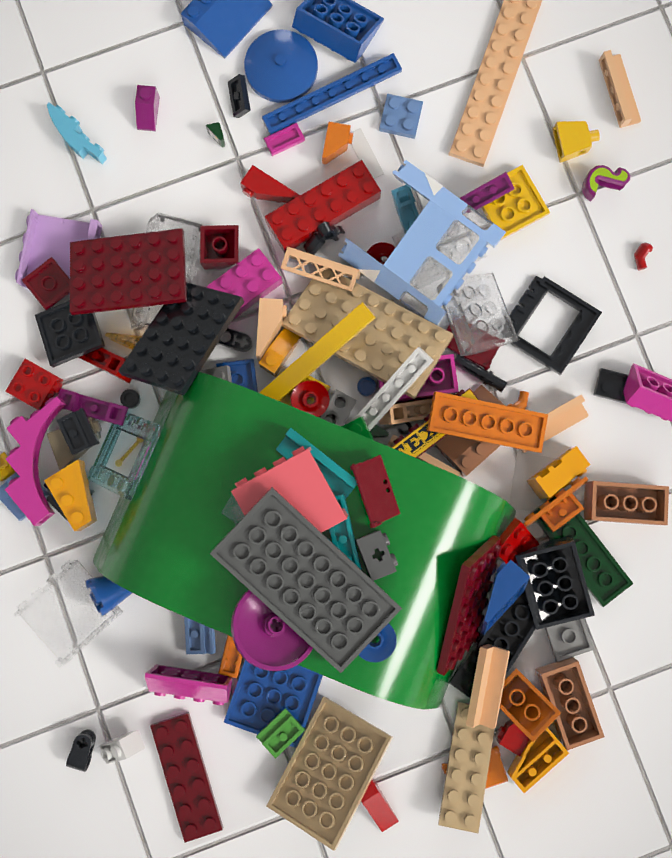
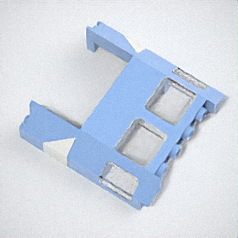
M405 160L403 162L405 166L401 165L398 172L394 170L392 173L398 181L404 182L429 201L384 265L347 238L345 239L347 245H344L341 250L343 254L339 252L338 256L354 268L359 269L363 275L420 317L438 325L447 313L441 306H446L453 297L450 294L454 289L458 290L464 283L462 279L466 273L470 274L475 268V260L478 256L482 258L487 252L488 248L486 246L490 245L495 248L506 232L426 173Z

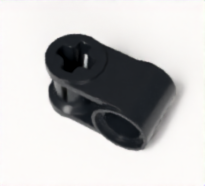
M83 730L74 739L67 758L66 767L83 772L87 771L96 742V735L92 730Z

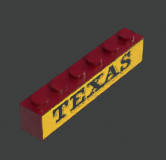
M470 388L466 391L462 389L455 394L456 396L479 400ZM428 414L424 418L425 422L423 424L412 426L408 430L410 433L405 437L401 435L393 441L395 445L391 448L418 458L447 435L427 431L430 416Z

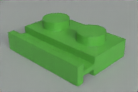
M285 707L256 735V738L261 741L262 745L276 759L305 731V728Z

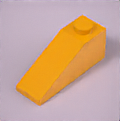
M284 328L259 361V366L276 377L302 337Z

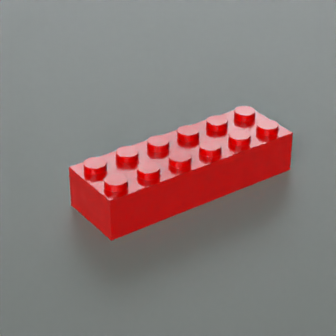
M360 160L265 215V221L285 254L287 247L295 249L307 242L314 233H318L317 227L321 223L329 222L330 225L334 226L379 200L381 189L364 162Z

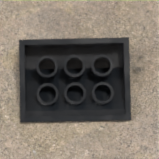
M572 535L552 539L515 555L518 566L530 576L525 592L536 630L595 616Z

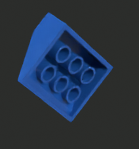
M192 0L180 14L184 26L223 58H226L273 5L269 0Z
M304 0L296 8L292 28L312 38L317 43L326 46L331 51L342 55L347 60L356 63L380 28L384 18L353 0Z
M512 560L507 564L503 562L496 570L497 573L493 581L494 587L481 630L483 635L519 598L530 579V576Z

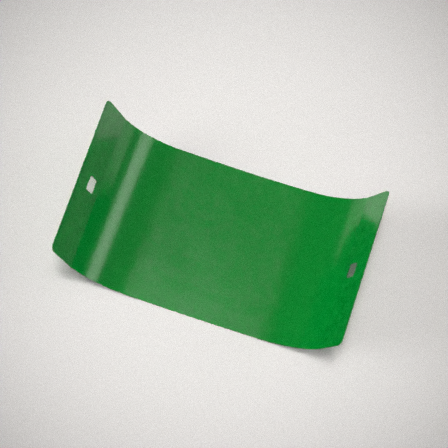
M199 372L184 396L167 390L94 555L93 563L98 571L115 584L152 603L232 637L231 620L233 611L239 599L249 589L220 564L210 552L245 516L231 492L236 488L235 483L245 477L247 480L254 478L255 475L253 473L264 467L266 470L274 467L273 462L284 457L276 448L286 437L285 434L290 428L353 477L354 474L350 469V465L381 455L400 514L382 522L381 525L375 528H370V521L357 485L346 498V503L355 539L381 530V533H386L390 545L387 546L389 553H394L398 565L395 566L397 572L374 580L402 608L389 622L396 633L397 642L395 650L389 658L381 662H369L358 655L342 673L334 668L314 648L298 665L393 703L423 710L439 708L449 685L448 682L455 670L454 667L453 670H449L444 676L437 673L461 566L493 535L501 536L515 518L516 510L496 494L453 473L227 380ZM145 458L146 461L144 463V466L141 470L139 477H137V472L140 468L143 459ZM327 529L322 532L332 542L330 530ZM357 547L362 571L368 575L363 559ZM374 549L375 554L372 555V558L375 557L380 560V555L383 552ZM376 636L372 642H378L379 637Z

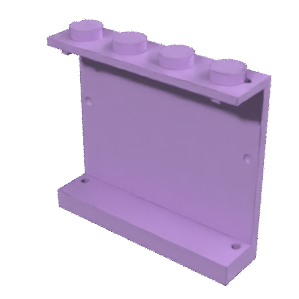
M31 209L30 215L26 219L27 231L23 235V250L19 254L20 265L15 273L16 283L27 288L22 279L51 257L54 258L70 278V242L100 238L102 231L101 223L95 219H90V223L39 215L34 209Z

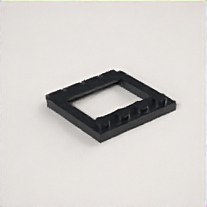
M535 276L528 286L534 292L530 290L524 292L518 301L523 308L516 305L508 316L513 323L506 320L499 332L504 335L503 340L558 375H561L602 312L544 276L542 279ZM547 292L579 311L551 356L518 336Z

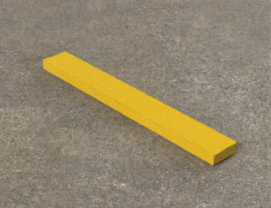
M364 302L359 304L259 393L281 401L298 384L304 381L376 318Z

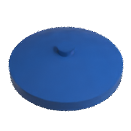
M280 29L266 32L252 42L245 56L244 69L247 81L256 94L271 102L287 103L301 98L312 88L317 78L318 60L313 46L305 37L290 30Z

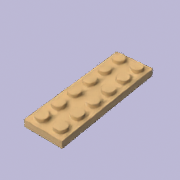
M458 702L438 825L479 833L494 729L480 724L474 728L467 726L466 721L470 704Z

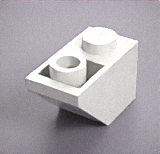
M139 730L125 733L99 745L101 756L106 761V764L126 760L146 748Z

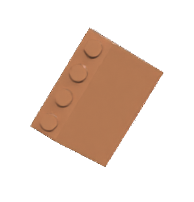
M482 384L473 392L481 401L504 405ZM447 435L435 444V447L461 473L462 477L470 474L501 446Z

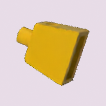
M586 121L556 122L552 129L560 163L588 153L592 147V142L599 141L600 139L599 130L589 131Z

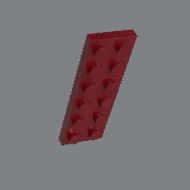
M189 712L151 724V731L184 843L222 831L223 824Z

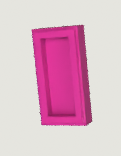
M297 122L263 138L271 156L305 141Z

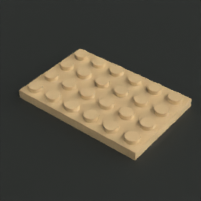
M323 696L266 807L335 851L393 736Z

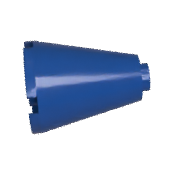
M105 576L85 580L87 589H91L89 595L101 617L132 594V592L115 584Z

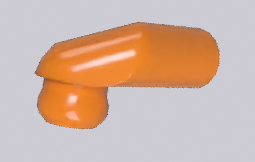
M520 391L518 401L507 406L525 410L529 392Z

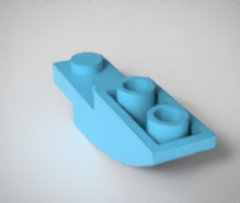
M48 102L49 115L71 149L82 159L89 154L103 164L107 160L103 153L104 149L97 143L93 145L89 142L90 139L82 133L83 131L79 126L80 122L75 117H68L60 106H54Z

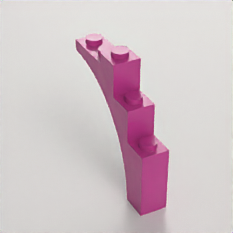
M59 397L50 398L45 403L46 406L41 410L34 411L30 415V419L24 416L14 418L6 428L20 445V447L12 449L6 458L7 462L20 477L12 479L5 491L34 526H41L55 514L44 496L38 465L40 448L46 431L59 412L67 406L64 400Z

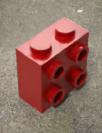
M25 358L5 392L33 408L41 410L46 406L45 403L62 388L63 379Z

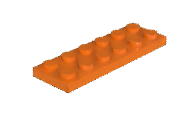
M435 391L427 431L542 453L548 414Z

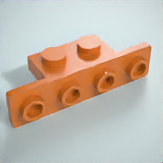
M585 476L583 479L580 477L575 479L570 484L571 488L567 491L565 489L559 491L555 495L556 499L551 503L549 500L539 507L541 510L538 513L534 514L532 512L524 518L526 521L524 526L527 528L541 518L552 533H554L585 509L572 493L586 484L588 478Z

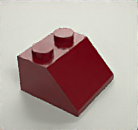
M239 225L200 226V263L204 270L225 269L239 263Z

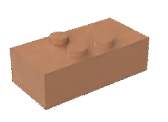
M588 481L585 484L584 520L668 525L669 486Z
M571 657L535 669L544 696L561 712L554 721V725L560 742L567 751L605 737L578 660Z

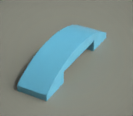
M408 185L391 191L405 234L419 216L414 203L416 202Z

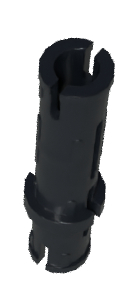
M460 354L455 358V366L483 381L484 385L488 384L502 393L508 383L507 381L495 376L491 370L483 369Z

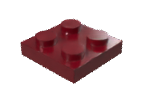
M53 257L22 279L23 283L45 310L50 309L70 293V278Z

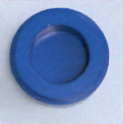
M363 377L358 381L357 390L362 396H371L376 390V383L370 377Z

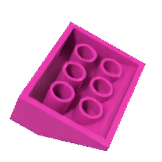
M158 664L145 673L148 690L154 692L156 696L170 694L174 695L173 698L176 699L190 697L195 702L210 700L215 705H224V703H228L230 700L233 677Z

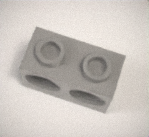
M336 389L335 393L331 392L329 394V406L326 412L319 418L325 420L327 416L333 415L337 420L335 424L343 426L357 400ZM343 399L346 405L343 408H338L335 406V401Z

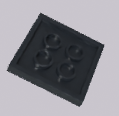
M70 300L35 315L49 364L53 368L105 347L95 313L72 315L70 313Z

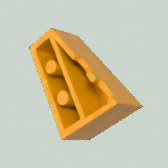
M575 446L528 479L527 483L540 500H549L561 488L564 489L570 485L573 478L576 476L580 477L586 473V468L591 464L579 448Z
M78 459L44 480L74 531H82L97 521L89 489V480L85 471V462Z
M547 728L534 743L529 740L521 756L516 755L507 773L522 792L526 793L564 759L569 752Z

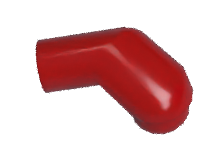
M642 243L634 253L638 271L647 268L645 257L653 250V246L649 243Z

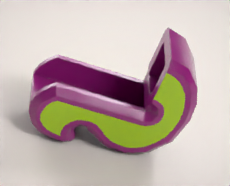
M605 165L595 166L588 172L583 181L582 193L591 202L596 195L598 185L620 191L630 181V174L621 167L613 172Z

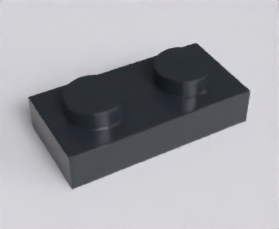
M238 74L228 81L233 117L240 118L251 111L245 75Z

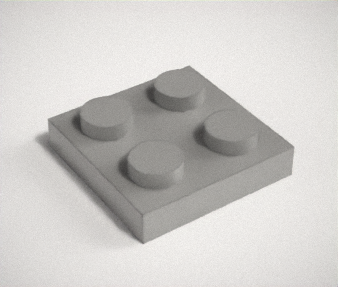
M584 618L545 628L557 662L595 650Z

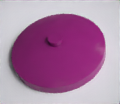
M250 590L246 591L237 602L232 615L231 632L238 652L247 662L263 670L282 671L298 665L310 654L313 647Z

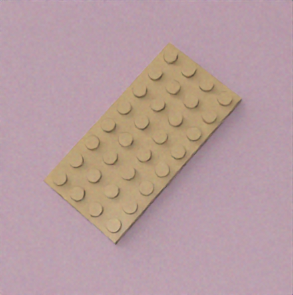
M328 269L321 272L324 279L327 280L335 276L334 272ZM345 276L339 277L343 285H350V279ZM311 279L282 322V327L315 344L359 304L364 302L376 318L334 355L386 383L409 356L420 347L434 361L404 393L415 399L453 338V333L358 283H355L353 291L350 292Z

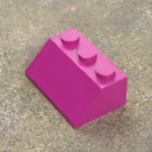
M633 363L623 390L626 403L631 407H637L648 414H654L665 421L672 422V379Z

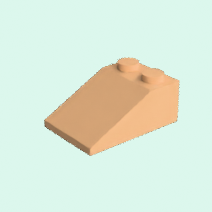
M259 298L256 344L258 362L283 328L282 322L288 315L287 305H284L283 299Z

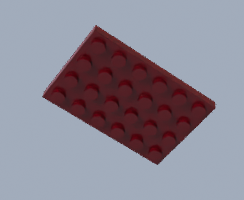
M183 228L70 242V313L72 315L187 302Z
M495 535L485 542L461 566L437 668V673L443 676L449 670H453L456 662L463 658L465 651L468 652L473 642L476 643L479 639L480 632H478V628L484 620L482 612L488 604L487 592L491 590L493 581H490L491 576L497 568L495 560L501 552V546L499 545L501 538Z

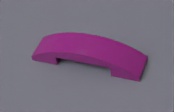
M60 388L57 396L67 404L63 408L65 410L75 412L80 408H84L88 417L120 426L124 424L128 407Z

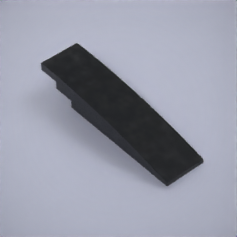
M525 590L484 635L480 634L478 641L473 644L448 682L471 699L480 647L490 644L509 650L510 654L506 674H508L535 631L536 627Z

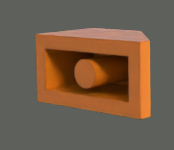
M335 122L328 123L322 164H328L347 151L348 144H352L354 133L350 132L351 125Z

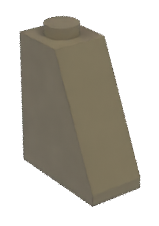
M89 417L88 419L99 440L101 438L100 431H102L101 425L98 420L95 421V419ZM60 429L47 433L59 470L78 460L89 450L87 449L73 456Z

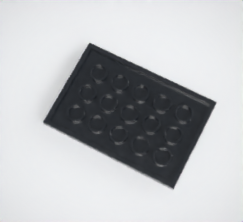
M186 282L187 302L164 304L118 370L122 376L184 396L243 305V298Z

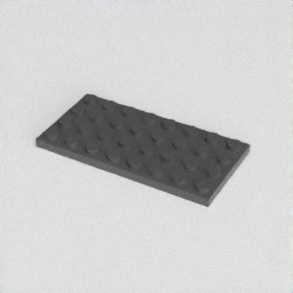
M273 487L210 552L220 564L340 673L402 609L395 600Z

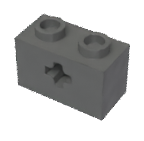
M377 530L355 539L368 575L373 581L397 572L395 566L398 565L394 553H389L387 546L390 545L386 533L382 534L381 530ZM374 549L383 552L380 555V560L375 557L372 558V555L375 554Z

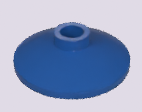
M389 623L377 635L379 641H371L361 651L359 656L369 662H381L392 655L397 639L396 633Z

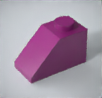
M137 85L135 99L137 130L156 132L160 99L156 86Z

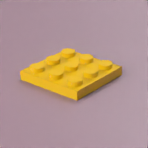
M523 165L507 172L515 189L481 207L487 219L506 232L501 240L550 213Z

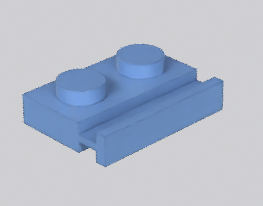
M184 617L186 654L216 653L215 630Z

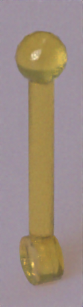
M142 435L137 436V441L120 459L115 461V465L117 467L122 466L125 458L139 443L145 441V437Z

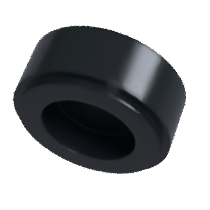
M127 389L120 396L121 404L128 407V409L136 408L140 404V395L135 390Z

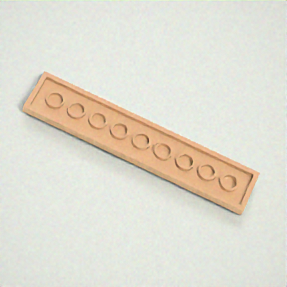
M542 0L503 1L449 156L484 167Z

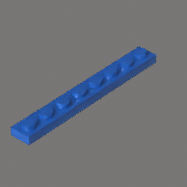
M392 53L262 116V120L271 135L401 73L402 67L395 54Z

